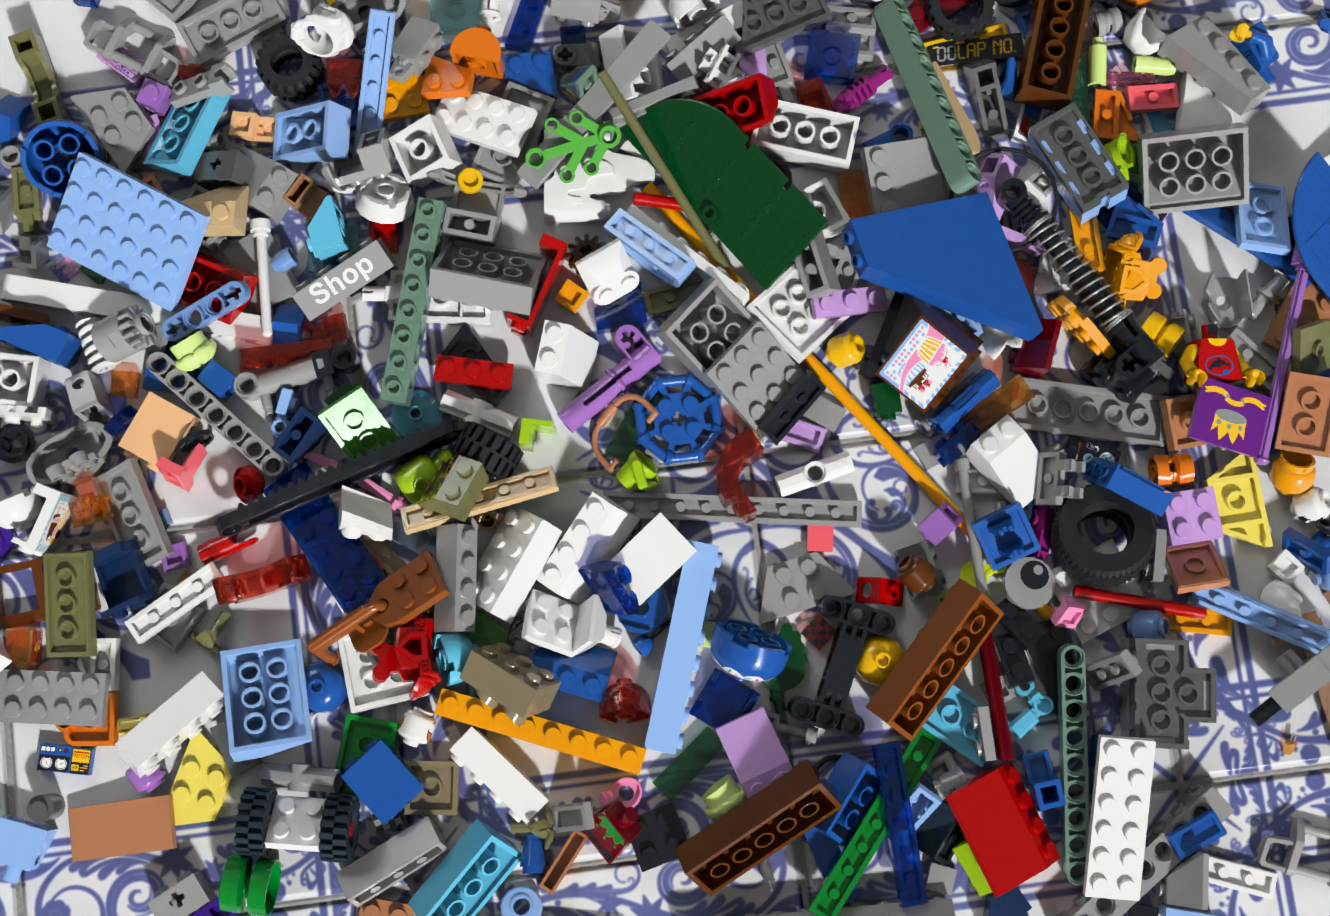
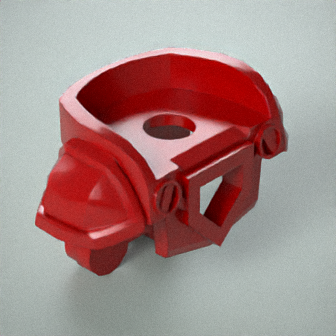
M422 612L404 624L403 628L396 630L394 645L388 646L387 642L384 641L370 651V654L379 660V664L372 670V678L375 682L383 683L389 678L390 673H398L402 682H413L409 693L411 701H415L418 697L428 694L431 688L436 686V683L441 682L440 673L434 671L432 660L433 618H429V615H425Z

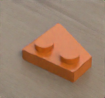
M433 55L429 66L425 69L421 95L424 100L471 97L475 76L472 70Z
M1095 89L1093 92L1091 128L1100 141L1111 142L1118 137L1119 133H1126L1131 144H1137V132L1132 123L1134 119L1130 110L1125 106L1126 101L1121 91Z

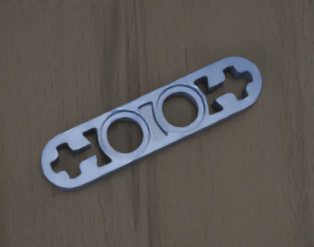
M243 281L228 282L168 318L162 325L164 337L169 341L186 339L245 304L251 296L250 287ZM235 288L241 289V292L238 294L239 297H231L230 299H228L227 296H230L236 292ZM216 297L222 303V308L219 312H215L211 306L212 300ZM194 310L199 311L201 314V321L197 325L191 320V314ZM183 323L186 325L179 328L177 334H173L174 325H181Z

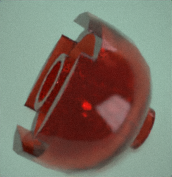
M629 678L617 679L616 683L608 686L602 696L601 703L599 702V718L604 722L618 724V719H628L626 724L637 723L649 719L651 715L649 694L645 688L637 683H633L632 679Z

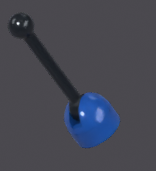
M671 617L650 636L646 634L639 635L631 641L633 647L642 657L645 658L651 653L654 647L653 639L670 625Z

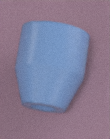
M287 246L275 254L270 264L275 272H282L298 265L299 261L291 248Z

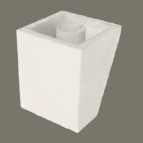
M545 320L534 368L538 381L585 391L591 384L599 342L572 325Z

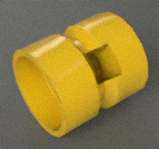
M1154 311L1142 325V328L1150 338L1165 351L1166 354L1164 356L1166 358L1176 349L1187 331L1176 323L1169 325L1168 318L1157 311Z

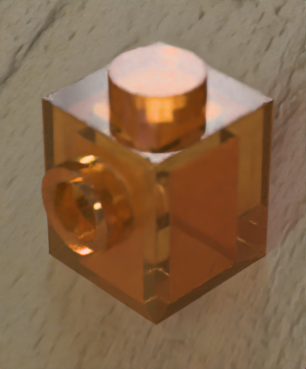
M94 492L77 495V501L68 503L74 528L114 519L109 494L94 496Z

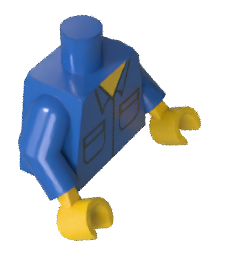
M1262 21L1252 27H1249L1246 23L1233 27L1229 38L1232 40L1231 43L1268 84L1274 81L1276 77L1269 68V65L1279 59V54L1274 46L1272 36L1268 34Z

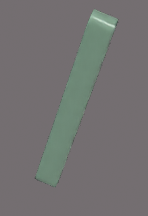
M882 0L873 8L875 18L948 185L954 193L959 196L963 195L982 181L981 171L905 1Z
M1067 643L1060 646L1057 652L1060 781L1066 805L1061 806L1062 870L1070 883L1081 886L1084 883L1090 824L1086 660L1082 648ZM1070 649H1075L1077 652V659L1073 663H1067L1065 660V653ZM1076 676L1078 679L1076 688L1072 690L1067 689L1065 685L1067 678ZM1070 703H1077L1079 707L1077 714L1074 716L1066 714V708ZM1078 730L1079 739L1074 743H1069L1067 741L1068 732ZM1072 757H1079L1080 765L1078 768L1068 769V760ZM1072 784H1079L1081 787L1079 794L1076 796L1068 795V789ZM1073 811H1080L1081 819L1076 823L1069 822V815ZM1081 838L1082 845L1076 850L1070 849L1069 844L1071 840ZM1075 865H1081L1083 867L1082 873L1076 877L1071 876V868Z

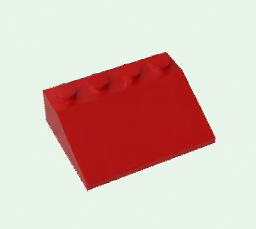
M1012 760L986 768L945 797L995 898L1044 871L1060 858L1057 848L1052 842L1044 822L1040 818Z

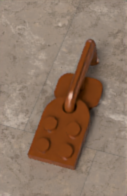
M427 550L382 580L374 589L370 601L363 602L351 610L347 616L309 640L307 643L309 652L331 666H335L340 660V654L336 650L330 651L327 648L349 634L354 649L359 653H368L385 641L389 628L406 624L450 595L434 555Z

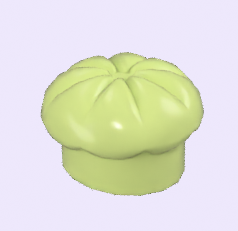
M199 330L169 349L177 359L175 366L179 370L187 372L193 371L209 361L216 352L217 344L214 339H207L203 332Z
M729 774L712 785L703 794L702 799L708 806L705 809L706 815L711 819L718 820L727 814L729 810L745 802L747 797L742 786L737 785L732 775Z

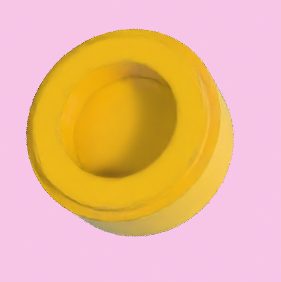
M465 168L458 175L457 185L462 192L475 194L483 185V176L475 168Z

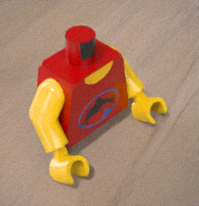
M1217 324L1202 325V339L1189 342L1179 360V364L1184 371V384H1198V387H1202L1208 378L1227 384L1246 378L1245 385L1247 387H1253L1255 383L1260 386L1266 377L1263 371L1253 369L1244 360L1236 348L1233 339L1218 338Z

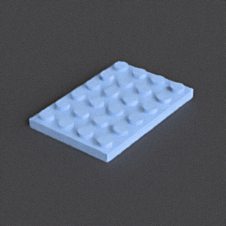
M79 152L46 246L171 312L177 310L211 217L86 152Z

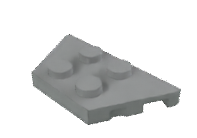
M123 87L71 96V100L119 169L130 174V167L136 156L140 157L145 143L150 140L155 129L128 90Z
M817 551L766 568L759 623L763 624L816 607L824 596L832 595L844 598L855 594V590Z

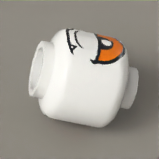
M414 706L413 710H406L398 727V733L404 737L402 742L416 748L419 743H429L436 727V720L433 718L434 713Z

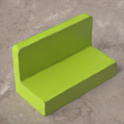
M522 418L519 445L522 450L534 451L536 432L556 434L557 428L554 422Z

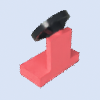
M199 430L185 436L178 442L180 452L189 453L182 466L162 456L159 458L156 466L167 482L187 492L190 491L194 484L192 478L208 454L205 447L214 440L212 431ZM208 435L209 437L204 440V436Z

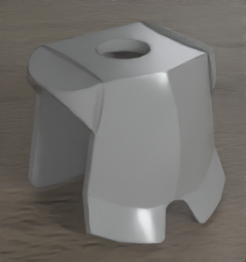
M1243 269L1237 279L1232 277L1215 278V274L1212 272L1207 280L1201 305L1210 324H1217L1218 329H1231L1240 325L1245 318L1254 317L1247 269ZM1218 297H1226L1229 300L1230 306L1227 310L1218 309L1216 302Z

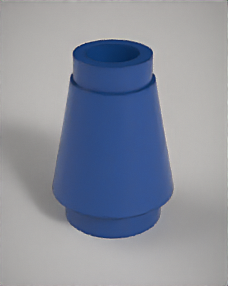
M525 835L520 862L522 874L544 873L546 862L542 840L535 835Z

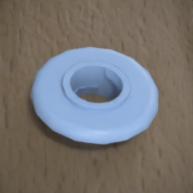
M522 885L515 886L506 892L502 898L500 909L502 916H541L543 905L538 892L531 887ZM518 900H525L529 903V911L524 915H519L514 911V904Z

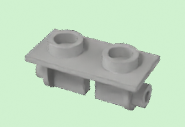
M1183 309L1184 315L1180 316L1179 312H1173L1169 314L1168 319L1169 325L1176 323L1187 330L1181 342L1173 351L1174 359H1177L1178 364L1187 344L1194 341L1192 330L1196 329L1194 315H1189L1186 309Z

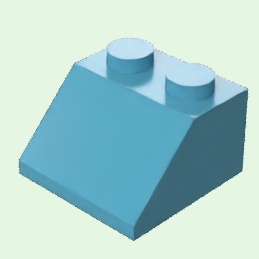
M331 195L326 196L307 227L309 236L306 237L309 251L313 252L315 258H319L324 265L338 262L337 259L349 251L353 254L342 211Z

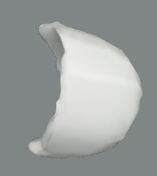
M1146 7L1140 9L1129 21L1123 36L1126 47L1132 53L1141 56H1147L1159 51L1166 39L1165 33L1155 26L1151 18L1147 17Z
M1274 580L1262 589L1259 600L1302 617L1300 603L1303 598L1292 589L1291 585Z

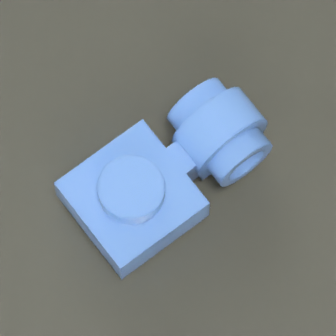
M282 388L275 411L277 417L272 422L270 428L271 433L277 438L283 433V431L279 432L280 427L285 425L286 428L290 423L288 419H291L292 414L298 410V394L293 390Z

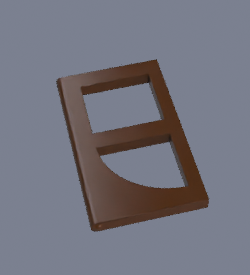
M84 549L79 551H90V549ZM43 558L0 566V574L31 568L39 609L5 616L0 592V630L45 621ZM94 574L95 608L96 610H101V604Z

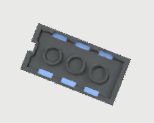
M1074 102L1029 127L1028 146L1034 155L1044 162L1055 177L1059 193L1080 225L1097 216L1100 208L1104 205L1109 209L1126 199L1129 183Z

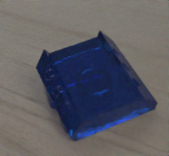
M603 560L581 566L578 569V572L592 593L600 597L606 613L634 615L640 612L637 596L629 585L632 581V576L626 565L621 564L620 561Z
M715 668L689 714L715 729L751 712L761 694Z

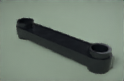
M896 291L894 293L870 358L865 356L858 375L864 379L878 381L879 376L875 373L883 364V362H880V359L904 299V294Z

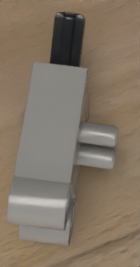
M1330 644L1319 653L1311 655L1304 662L1292 649L1284 652L1275 660V663L1286 675L1269 690L1268 693L1271 696L1249 713V718L1256 726L1263 725L1281 709L1288 714L1330 682Z

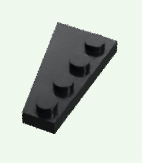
M1049 620L1038 622L1047 632L1046 636L1028 649L1026 653L1034 665L1037 677L1046 691V696L1053 701V711L1058 720L1057 652L1060 646L1067 643L1073 644L1070 628L1054 626L1052 621ZM1070 649L1065 653L1067 663H1073L1076 660L1074 649ZM1076 676L1067 678L1065 682L1067 689L1072 690L1078 685ZM1070 703L1066 708V714L1068 716L1076 715L1079 710L1078 704Z

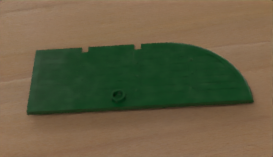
M685 98L663 100L645 108L647 113L638 117L637 120L697 215L756 280L768 290L824 229L829 221L794 184L788 190L783 187L789 179L755 143L747 149L744 145L750 138L729 116L718 108L702 101ZM628 123L620 127V132L657 171Z

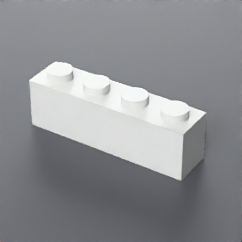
M472 725L450 748V751L453 753L450 757L460 767L463 765L467 766L472 771L469 774L471 778L480 786L484 783L491 790L489 795L497 803L501 804L503 801L510 808L508 813L517 822L523 820L527 824L549 801V796L476 726Z

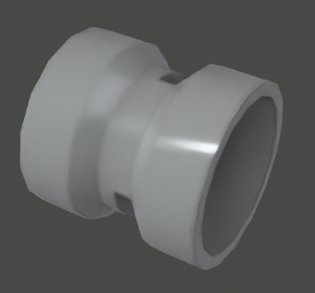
M1117 7L1108 9L1106 13L1095 12L1090 15V28L1093 36L1103 37L1108 32L1114 34L1123 30V18Z

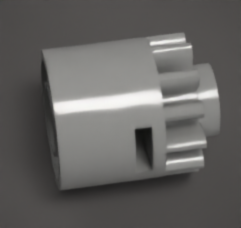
M137 304L128 306L94 323L91 329V336L96 349L106 360L113 363L119 362L155 344L154 339L158 338L157 334L154 333L156 325L149 313L145 312L144 308L139 310Z

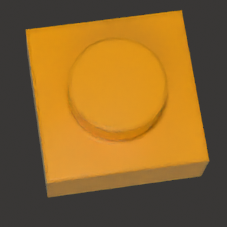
M567 279L554 298V302L576 315L588 298L589 292Z

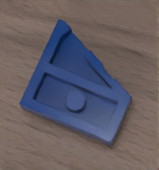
M1126 195L1125 200L1114 205L1105 238L1119 240L1125 234L1139 231L1143 233L1144 237L1141 246L1156 250L1164 223L1155 215L1149 214L1147 209L1140 203L1137 204Z

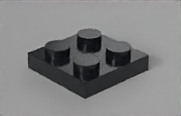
M670 802L640 814L637 822L642 830L631 844L641 871L645 872L678 859L674 849L683 844L687 838L674 803Z

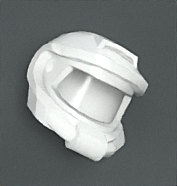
M320 3L314 8L312 15H306L304 19H299L291 24L290 38L307 53L320 57L336 56L340 51L352 45L355 27L346 13ZM308 26L315 27L320 37L318 43L310 38Z

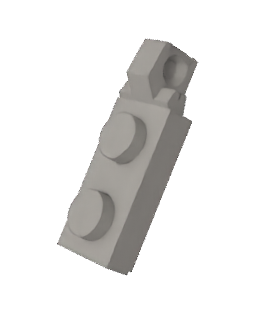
M779 42L765 48L767 76L774 79L776 94L780 97V100L793 103L792 91L796 89L794 85L795 79Z

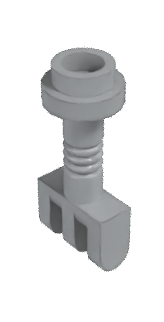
M766 711L768 718H772L771 724L776 734L781 733L804 738L806 745H810V743L816 744L819 728L810 724L808 728L781 723V714Z

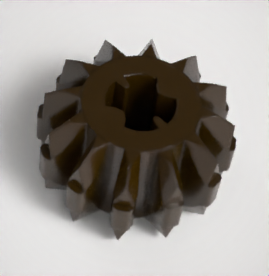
M586 233L584 234L585 240L582 241L580 237L576 236L575 242L577 245L569 243L568 249L572 252L566 253V259L571 260L568 264L569 268H576L574 263L583 258L584 252L586 254L587 251L592 253L605 246L606 243H598L599 236L597 235L590 240L589 234Z

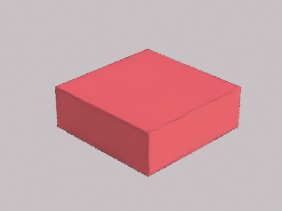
M807 525L806 552H833L834 526Z

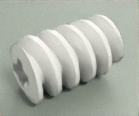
M99 317L85 318L78 321L75 325L80 330L78 336L80 339H83L81 346L86 349L84 355L89 358L87 364L92 368L90 370L92 374L108 372L122 362V360L116 363L110 362L96 349L92 340L91 329L94 323L101 320Z

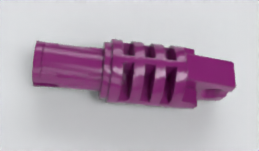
M883 64L871 75L861 76L859 80H856L848 88L842 90L830 102L831 110L847 114L856 109L864 101L874 96L878 87L893 78L892 71Z

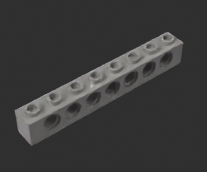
M1198 785L1189 793L1190 798L1185 803H1179L1174 806L1170 811L1171 816L1164 822L1162 820L1157 822L1150 831L1152 833L1146 838L1145 870L1142 872L1140 899L1181 861L1166 839V834L1173 831L1177 825H1183L1195 818L1194 810L1199 806L1202 808L1203 813L1213 809L1221 823L1235 811L1213 786ZM1162 842L1165 848L1162 855L1157 856L1155 847L1158 843ZM1081 893L1073 900L1074 905L1067 912L1063 910L1056 916H1122L1137 901L1106 898V906L1098 910L1096 907L1098 898L1085 897Z

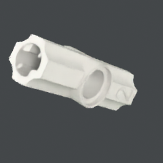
M447 389L440 402V411L460 418L465 423L469 421L481 424L511 439L517 428L518 417L495 409L493 405L483 400L471 399Z
M844 451L819 461H811L805 466L774 476L778 492L781 498L855 472L848 451ZM810 468H817L821 472V479H810L808 470Z

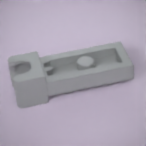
M226 62L213 65L210 71L199 73L196 76L174 83L170 103L177 109L214 95L223 97L232 94L235 89L229 86L228 83L236 79L238 75Z

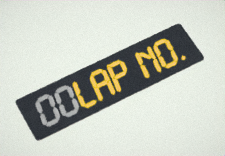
M1021 33L989 36V38L985 39L974 38L969 41L963 40L965 43L960 44L950 41L928 46L931 61L937 62L939 66L975 62L985 58L992 60L1022 56L1024 50Z

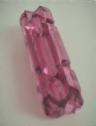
M1108 71L1106 73V86H1115L1116 84L1119 87L1155 84V74L1145 73L1142 75V73L1121 72V74H1118L1117 71Z

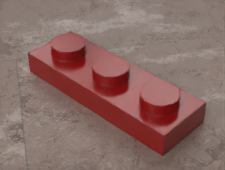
M437 354L433 379L436 382L511 391L514 364Z

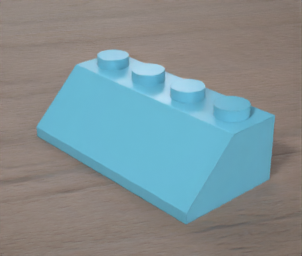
M476 819L410 899L408 904L417 916H476L521 861L522 853L493 828Z

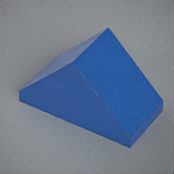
M10 94L0 100V145L5 147L14 145L32 109L31 103Z
M281 302L272 320L275 353L301 354L306 315L298 304Z

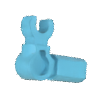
M1034 682L1028 684L1027 691L1021 690L1020 687L1013 688L1017 695L1026 697L1028 699L1027 703L1031 706L1030 710L1026 708L1009 724L1010 731L1018 739H1021L1039 722V716L1050 714L1054 707L1053 701L1048 696L1035 689Z

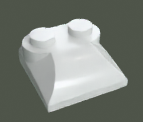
M619 238L574 263L595 304H610L634 290L639 284V275L635 271Z

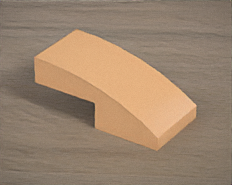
M232 111L228 133L230 137L264 144H274L275 118L260 117L257 113Z

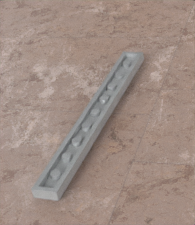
M603 491V495L639 519L653 520L661 512L667 520L862 527V501Z

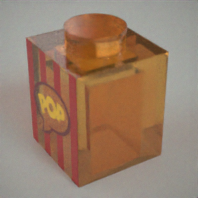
M7 630L6 651L12 660L11 663H14V668H31V663H41L43 632Z

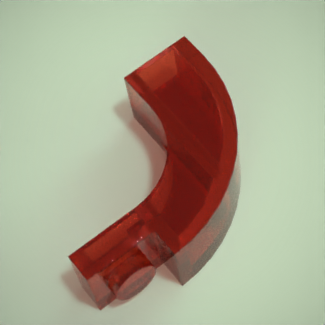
M750 428L736 435L725 446L720 455L716 473V490L723 508L733 503L732 509L739 519L743 518L746 524L755 520L757 510L742 489L739 476L747 466L762 458L764 450Z
M303 553L283 557L274 563L258 569L217 577L211 581L220 606L234 602L235 604L268 596L299 585L313 577L306 554Z

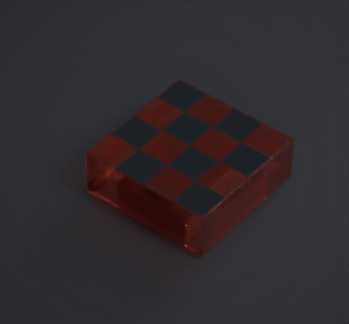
M817 614L800 634L820 651L835 635L836 630Z

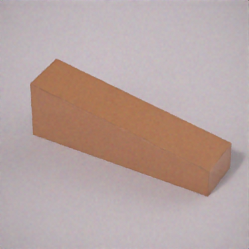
M581 831L572 832L538 887L551 895L554 894L588 840L584 833Z

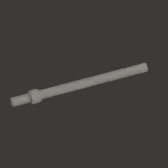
M954 439L953 447L956 460L953 463L955 472H958L976 588L983 593H987L981 547L970 524L976 521L968 473L970 469L969 458H966L963 439Z

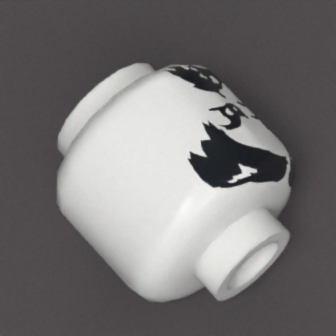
M1316 486L1311 487L1302 494L1293 495L1292 502H1290L1292 515L1297 516L1303 523L1326 519L1330 514V493Z

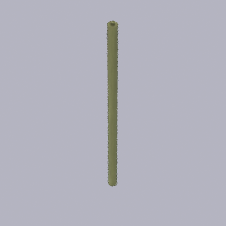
M603 70L597 76L717 266L725 269L729 266L725 257L606 70Z

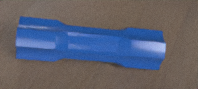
M984 368L970 380L968 386L948 404L941 406L929 417V422L939 434L944 435L952 430L966 413L1000 386V381L996 374L990 369Z

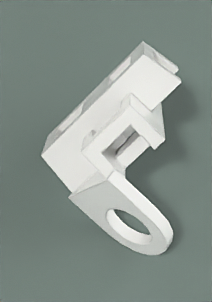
M728 44L724 45L718 53L710 47L698 66L707 74L703 81L714 90L749 77L745 76V73L736 67L741 54L739 52L735 56L727 51L730 46Z

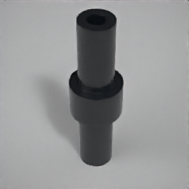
M1091 0L1104 5L1105 9L1117 7L1121 12L1131 16L1134 15L1137 6L1121 0Z

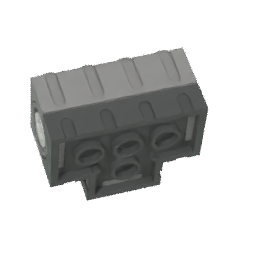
M1120 639V649L1124 650L1127 648L1136 657L1139 666L1143 670L1136 677L1120 683V701H1122L1120 709L1121 736L1154 739L1156 741L1155 748L1189 749V722L1216 723V669L1189 667V640Z

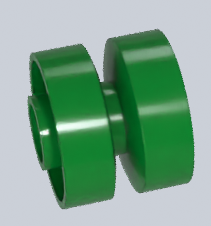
M232 853L225 864L220 881V910L241 913L247 903L249 915L270 916L279 891L281 878L280 860L259 857L254 866L252 856Z

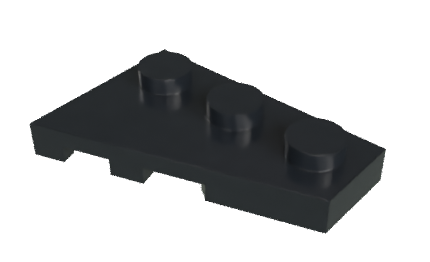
M466 323L463 324L441 353V355L492 361ZM464 385L495 408L499 407L510 392L507 390Z

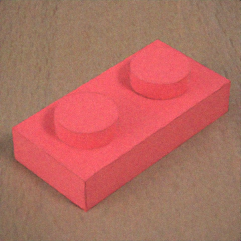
M1177 83L1127 86L1125 89L1126 107L1131 113L1174 111L1180 107Z

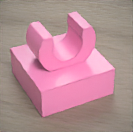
M1060 595L1059 599L1062 603L1059 606L1053 605L1051 607L1054 614L1050 620L1054 626L1074 629L1088 609L1083 602L1073 601L1069 596Z

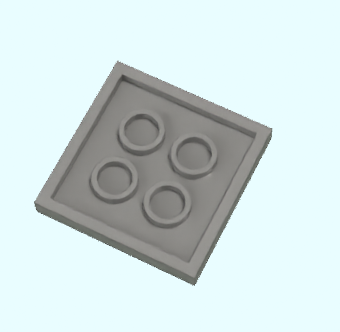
M760 320L754 321L703 373L751 430L757 429L758 425L804 374Z

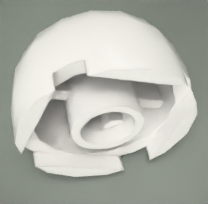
M670 0L669 13L676 27L679 30H683L689 27V24L697 23L713 15L718 10L716 3L720 4V1Z
M35 486L30 488L31 492H29L28 488L0 498L1 528H17L18 532L34 526L32 521L38 518L43 507L41 496L33 493Z

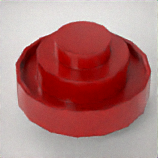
M252 465L241 466L234 473L233 488L240 501L248 504V499L251 498L256 502L258 501V495H263L265 479L258 469Z

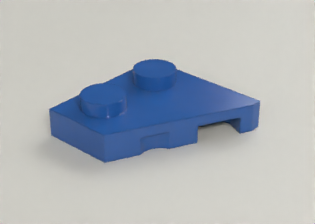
M552 50L503 55L506 83L511 81L531 90L549 95L551 98L558 99Z

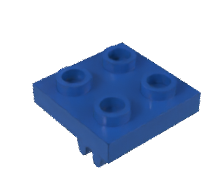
M1019 501L1013 502L970 523L993 571L1041 549Z

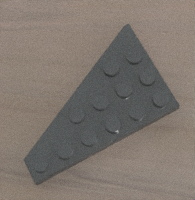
M743 0V57L831 21L833 15L825 0Z

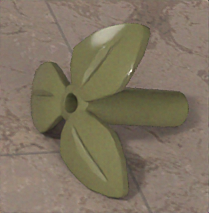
M222 610L211 629H206L198 635L193 631L190 634L192 640L198 646L206 648L212 653L220 654V651L226 649L217 646L216 640L231 614Z
M548 804L544 805V819L537 822H528L527 824L525 822H511V833H533L539 838H546L544 850H548L555 830L552 829L554 824L553 814Z

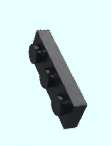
M807 369L757 428L771 443L777 446L825 391L826 386L812 371Z

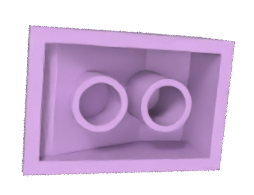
M763 706L715 728L747 799L793 769Z

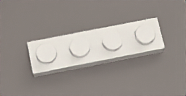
M211 561L124 623L137 643L143 644L229 582L217 564Z

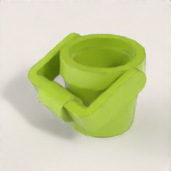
M1119 133L1117 138L1103 146L1125 179L1129 180L1130 167H1133L1135 164V151L1127 134Z
M637 449L629 455L627 461L616 474L620 483L632 492H635L638 488L646 492L654 491L657 486H660L659 471L654 460Z

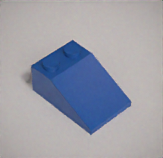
M57 323L55 327L47 324L0 327L1 342H7L22 351L39 356L69 370L77 364L84 349L81 346V340L78 339L77 333Z

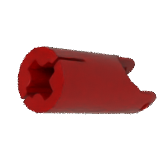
M240 533L229 537L218 535L197 545L196 549L203 564L207 565L211 561L216 563L258 542L259 539L255 537L245 542L237 543L236 538Z

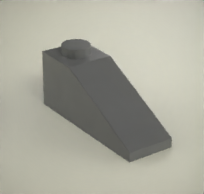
M985 58L962 65L967 90L984 141L989 142L1009 136L1010 132L996 61Z

